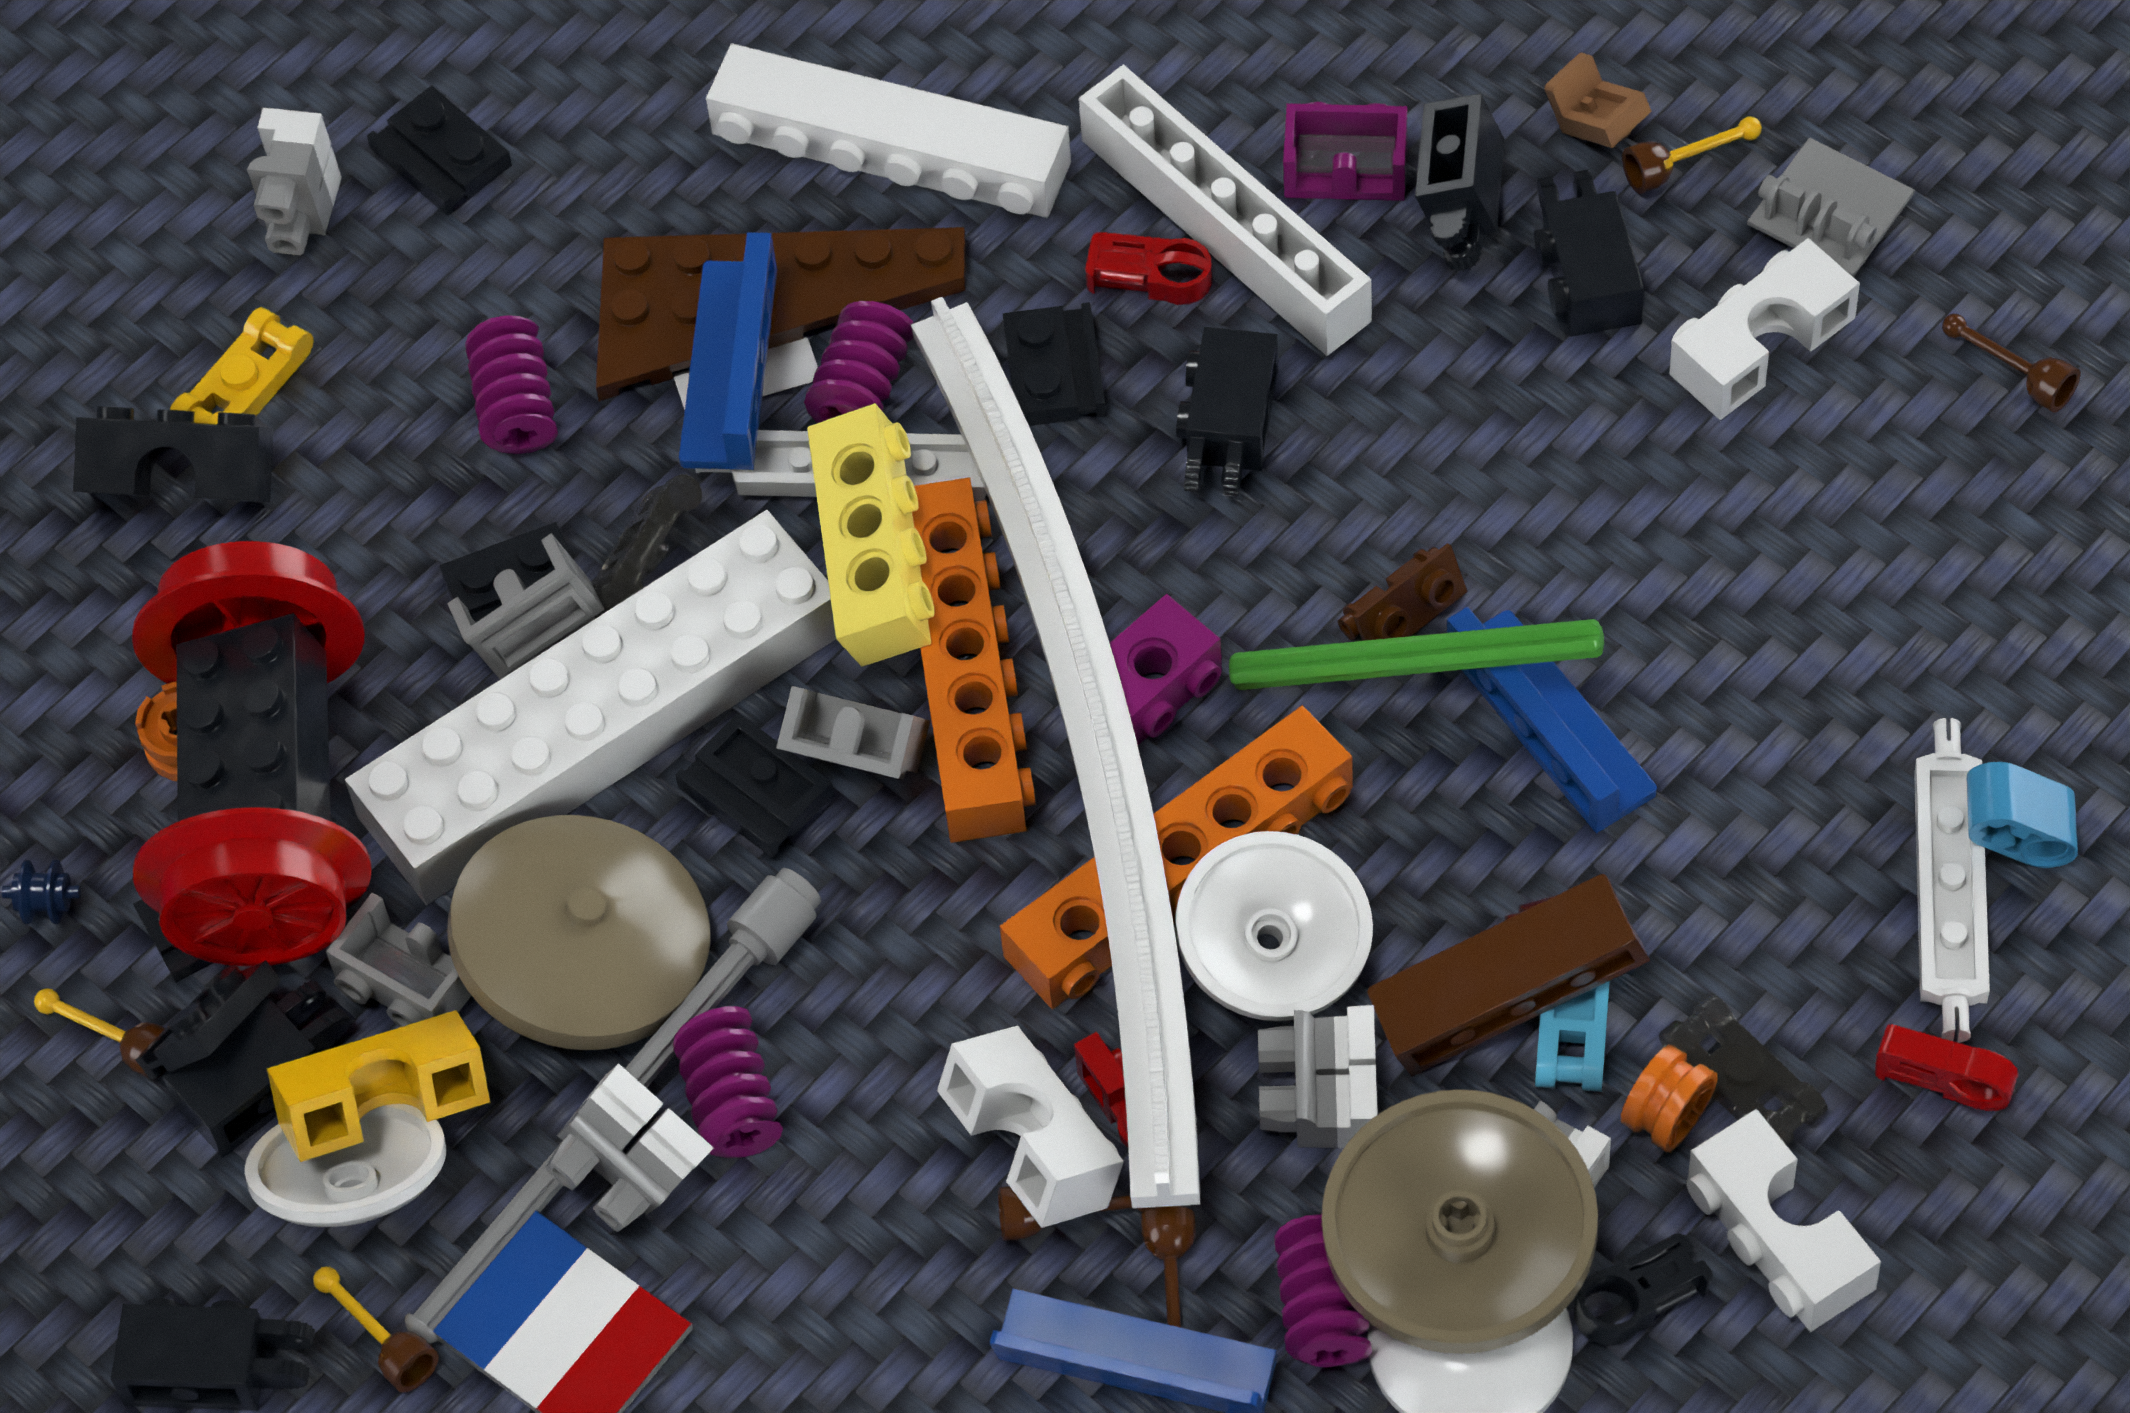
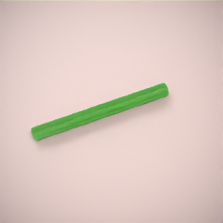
M1589 619L1238 652L1230 657L1229 676L1231 683L1234 684L1236 689L1247 690L1596 658L1603 654L1604 633L1602 626H1600L1597 620Z

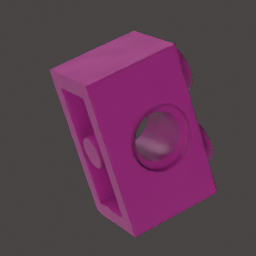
M1165 594L1110 642L1137 745L1148 736L1154 738L1162 734L1170 726L1176 712L1194 696L1200 698L1206 695L1216 685L1221 676V639L1168 594ZM1152 672L1165 674V676L1158 679L1143 677Z

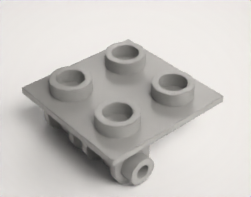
M1809 137L1782 175L1778 178L1768 175L1764 179L1758 192V196L1763 198V201L1748 219L1747 225L1793 248L1809 238L1854 277L1914 195L1915 190Z

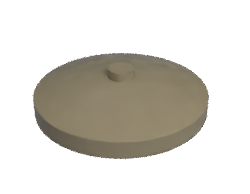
M555 815L525 821L510 827L486 842L472 856L458 878L448 916L447 936L450 954L459 978L476 1002L497 1021L520 1035L547 1045L576 1050H602L635 1043L651 1036L658 1031L671 1014L681 1005L689 993L701 981L709 954L710 923L704 899L693 878L684 866L659 843L635 829L607 819L582 815Z
M1445 1090L1422 1094L1389 1107L1372 1118L1349 1140L1339 1154L1326 1184L1322 1205V1228L1325 1251L1332 1274L1342 1293L1367 1321L1392 1338L1414 1347L1440 1353L1469 1354L1500 1349L1526 1339L1546 1327L1565 1310L1581 1289L1595 1255L1598 1209L1592 1178L1584 1160L1569 1138L1553 1122L1529 1106L1508 1097L1476 1090Z

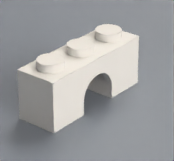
M1807 238L1790 252L1783 250L1773 256L1764 267L1763 272L1746 285L1737 284L1730 288L1720 299L1718 305L1700 319L1691 318L1676 331L1671 341L1669 374L1721 420L1766 386L1769 351L1755 339L1757 336L1770 332L1784 333L1798 340L1810 352L1855 319L1860 283L1813 241Z
M1019 1026L952 1043L937 1092L971 1136L991 1130H1005L1021 1136L1006 1182L1040 1227H1047L1108 1208L1124 1161L1119 1156L1114 1144L1105 1138L1083 1110L1078 1098L1069 1092L1048 1065L1042 1052L1033 1046Z
M1755 1109L1691 1150L1688 1180L1686 1182L1687 1188L1697 1206L1707 1215L1714 1212L1729 1230L1727 1237L1737 1256L1748 1266L1755 1263L1769 1280L1768 1287L1771 1296L1782 1312L1788 1317L1797 1315L1806 1328L1812 1332L1876 1290L1881 1261L1840 1210L1823 1221L1809 1226H1797L1787 1223L1774 1213L1770 1204L1793 1189L1797 1158L1760 1112Z

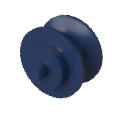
M24 860L20 867V872L15 873L13 876L12 886L2 887V898L12 899L13 909L20 913L24 924L32 922L36 911H47L52 924H59L63 911H68L70 908L71 898L81 897V886H71L70 876L68 873L63 872L59 860L51 862L47 873H36L32 862Z

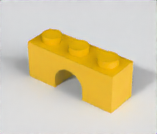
M457 1010L267 1068L278 1123L300 1162L363 1143L360 1119L369 1111L390 1104L411 1105L418 1108L426 1121L429 1122L490 1103L480 1046Z

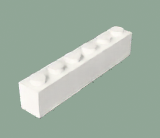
M732 43L706 97L712 134L721 136L729 142L736 144L749 143L777 150L788 157H805L833 164L835 167L847 172L861 171L889 178L891 181L903 186L917 185L945 192L959 200L973 199L1001 206L1015 214L1029 213L1048 218L1071 164L1068 126Z
M1124 64L1079 97L1082 141L1189 236L1205 246L1214 258L1322 353L1328 356L1372 322L1371 278Z

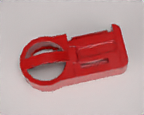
M1097 232L1091 238L1085 268L1087 289L1090 293L1095 294L1096 287L1148 292L1149 300L1187 305L1201 300L1211 288V255L1207 248L1198 241L1188 238L1166 239ZM1171 263L1187 264L1203 270L1196 279L1189 282L1177 283L1161 275V271Z
M1893 1024L1886 1026L1876 1055L1875 1076L1880 1080L1884 1081L1885 1077L1937 1091L1943 1093V1098L1984 1111H2000L2007 1108L2019 1075L2017 1067L1998 1053Z

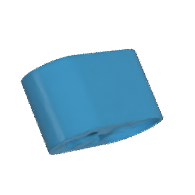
M2007 762L1980 764L1967 773L1968 835L1972 842L2027 865L2039 868L2063 866L2072 862L2077 857L2075 793L2070 787Z

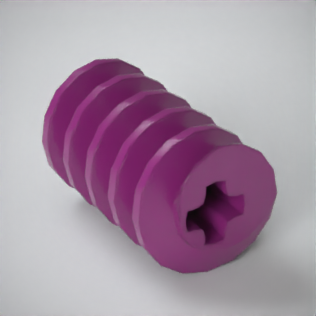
M876 301L850 303L841 310L837 323L838 326L832 331L829 346L823 352L821 365L815 371L813 385L808 388L804 400L807 412L816 423L875 403L883 412L884 406L882 401L889 398L892 390L890 382L897 379L900 366L898 363L906 358L908 352L906 343L914 339L911 327L914 324L912 319L902 311Z
M505 315L489 318L477 325L468 334L465 343L469 360L468 368L472 380V392L476 400L474 405L477 419L479 420L478 430L480 438L489 448L510 454L532 453L544 449L553 443L558 435L556 422L552 420L555 413L552 401L549 400L551 389L549 382L546 380L548 375L545 361L542 360L544 349L542 342L536 338L539 326L532 320L520 316Z
M739 1006L711 1009L693 1017L681 1026L675 1034L673 1041L674 1052L680 1060L679 1071L686 1083L685 1094L692 1105L691 1116L698 1128V1134L713 1147L709 1154L723 1158H740L759 1154L773 1146L781 1137L783 1130L779 1122L771 1121L775 1118L778 1110L773 1099L767 1098L771 1090L769 1080L766 1076L760 1075L764 1070L765 1063L762 1056L754 1052L758 1047L759 1041L756 1034L748 1030L753 1021L748 1009Z
M1322 1214L1308 1215L1290 1220L1281 1226L1274 1236L1275 1251L1280 1255L1277 1260L1278 1276L1283 1280L1279 1285L1280 1300L1285 1305L1282 1310L1283 1326L1288 1330L1284 1336L1287 1353L1302 1363L1316 1367L1340 1366L1366 1359L1372 1354L1371 1342L1366 1338L1357 1336L1369 1329V1321L1359 1312H1356V1309L1342 1293L1332 1274L1324 1246Z

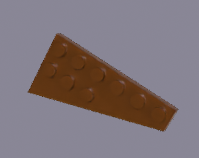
M965 227L771 233L777 265V276L768 349L803 339V332L833 324L834 328H836L841 310L850 303L876 301L890 305L898 310H903L940 297L966 291ZM747 233L604 238L596 391L599 401L619 396L618 388L650 379L651 385L672 380L674 379L672 372L690 367L703 264L706 261L743 262Z

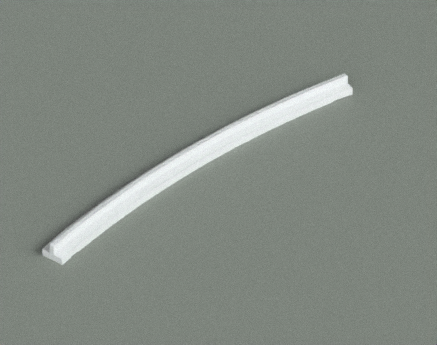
M943 297L931 301L934 316L911 325L913 337L936 379L968 448L1019 576L1060 706L1088 821L1103 900L1116 992L1125 1084L1132 1208L1199 1205L1200 1183L1194 1088L1177 944L1153 810L1124 691L1102 617L1076 541L1045 462L1014 392L968 302L949 309Z

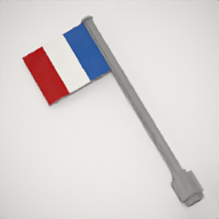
M782 868L776 876H766L728 920L727 927L733 935L729 939L731 946L625 1068L644 1087L647 1088L676 1055L673 1049L675 1034L682 1025L699 1014L715 1009L752 965L758 966L762 961L776 965L816 919L815 909L821 903V897L805 878L788 868ZM552 1153L414 1314L407 1313L405 1325L408 1332L417 1334L428 1343H434L437 1340L442 1342L536 1413H623L693 1330L692 1323L540 1214L563 1186L545 1168L553 1155Z

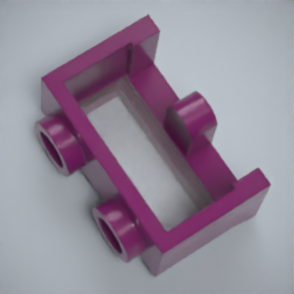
M1310 102L1307 104L1287 103L1283 157L1284 198L1405 201L1407 106H1388L1382 103L1368 105H1333L1324 102Z

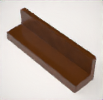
M1599 874L1370 986L1367 993L1372 1005H1374L1375 1012L1395 1057L1412 1077L1649 962L1650 959L1641 939L1630 924L1610 880L1605 874Z

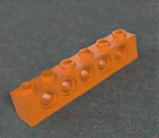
M970 477L915 485L919 508L917 511L912 512L914 528L917 529L923 540L927 556L926 563L920 565L922 581L929 589L935 610L934 617L928 619L931 644L921 647L920 650L950 843L1026 832L1024 807L1034 806L1036 802L1030 767L1017 768L1015 752L1025 751L1027 747L1021 712L1009 714L1006 700L1007 697L1018 696L1012 658L1000 660L997 645L1009 642L1004 605L991 606L989 591L1000 589L995 552L982 553L980 538L992 537L987 501H974ZM949 548L960 549L954 553H941V551ZM955 601H967V602H968L967 604L962 605V606H949V605H948V604H950V603H952V602H955ZM963 654L978 655L969 660L956 659ZM974 707L987 709L979 714L964 713L966 710ZM985 761L995 763L994 766L988 769L972 767L977 763Z
M1303 705L1153 814L1163 860L1173 924H1175L1178 899L1188 875L1195 865L1212 849L1232 838L1254 832L1276 831L1297 835L1303 824L1320 812L1329 813L1335 810L1350 794L1353 788L1352 755ZM1279 783L1295 786L1287 791H1276L1270 788ZM1232 819L1245 822L1244 825L1236 828H1227L1220 825L1222 822ZM1179 856H1188L1195 859V861L1186 865H1176L1169 862ZM1095 857L1000 925L1004 958L1052 1010L1068 998L1077 999L1086 994L1096 984L1100 974L1112 966ZM1078 930H1088L1095 933L1084 940H1075L1068 937V935Z

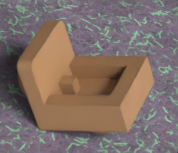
M1582 52L1574 57L1545 85L1546 95L1562 133L1610 148L1624 140L1631 133L1632 129L1652 112L1645 93L1602 81L1592 55Z

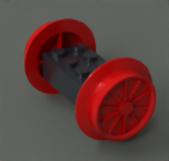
M237 541L208 546L183 556L174 562L162 575L158 586V594L142 607L132 628V644L141 664L152 675L167 684L177 681L178 822L153 835L140 848L133 863L134 886L142 900L160 914L161 931L173 946L190 956L223 965L254 966L265 960L269 965L283 964L308 957L323 950L341 935L346 924V909L350 908L360 899L371 880V859L365 846L354 834L331 822L327 683L345 673L358 659L364 645V624L356 607L338 592L336 579L330 569L314 556L290 546L261 541Z

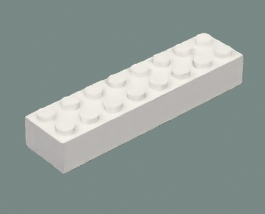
M768 510L763 511L347 777L345 782L358 819L425 905H428L456 886L458 878L472 856L497 834L525 821L568 814L836 640L828 580Z

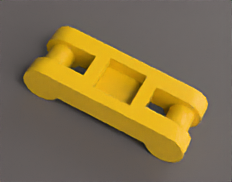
M264 307L256 308L247 318L242 334L190 393L185 392L175 399L170 410L195 411L194 423L217 424L218 412L211 413L215 406L224 410L221 413L255 414L256 417L306 360L313 347V335L295 325L288 328L280 324V317ZM270 345L276 351L269 359H266L261 354Z

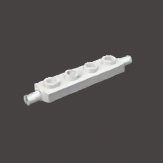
M758 430L754 470L695 468L696 473H732L738 495L817 497L808 431ZM906 433L911 448V457L904 460L906 475L911 479L914 486L970 477L974 501L985 500L987 493L962 435Z
M1942 718L1933 724L1935 753L1916 758L1914 770L1920 1002L1942 1005V1038L1953 1041L1956 1019L1957 1043L1969 1040L1971 1037L1969 1006L1987 1003L1990 991L1985 847L1972 842L1968 835L1966 783L1967 773L1975 766L1982 764V760L1967 754H1961V722L1959 720L1950 718L1949 741L1947 740L1946 718Z

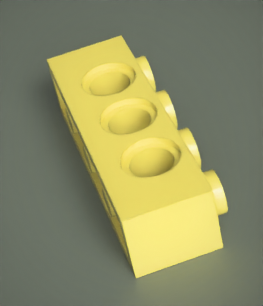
M876 403L808 426L809 446L837 641L861 667L930 645L931 637L928 619L934 617L935 610L929 589L922 581L920 565L926 563L927 556L923 540L917 529L914 528L912 512L918 510L919 502L915 487L911 479L906 475L904 460L911 457V448L904 428L899 422L892 424Z

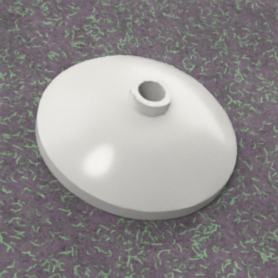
M1263 831L1244 834L1223 842L1207 853L1195 865L1188 875L1178 899L1175 913V934L1178 950L1185 967L1198 986L1212 999L1227 1009L1250 1018L1267 1021L1294 1020V1010L1307 1011L1314 1015L1336 1003L1350 990L1366 964L1373 937V921L1369 900L1363 886L1351 868L1339 856L1320 843L1300 835ZM1263 934L1273 935L1279 941L1280 946L1275 949H1266L1259 944L1257 937Z
M407 1104L385 1105L369 1111L360 1119L363 1143L300 1162L278 1124L258 1140L247 1157L245 1177L248 1191L252 1199L262 1209L283 1220L299 1225L337 1227L371 1221L407 1205L417 1198L436 1178L442 1169L446 1157V1143L443 1130L437 1120L427 1122L422 1112L414 1106Z
M1566 1308L1551 1323L1532 1336L1515 1344L1481 1353L1451 1354L1428 1351L1394 1339L1377 1329L1370 1322L1368 1329V1340L1372 1345V1354L1369 1356L1373 1375L1384 1396L1399 1413H1543L1560 1393L1571 1366L1573 1333Z

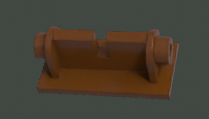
M1447 543L1440 549L1432 547L1428 551L1424 549L1416 551L1412 559L1386 578L1389 589L1384 591L1375 586L1353 604L1349 603L1343 608L1344 616L1338 619V625L1341 631L1351 640H1354L1359 635L1362 641L1412 636L1468 592L1452 546Z

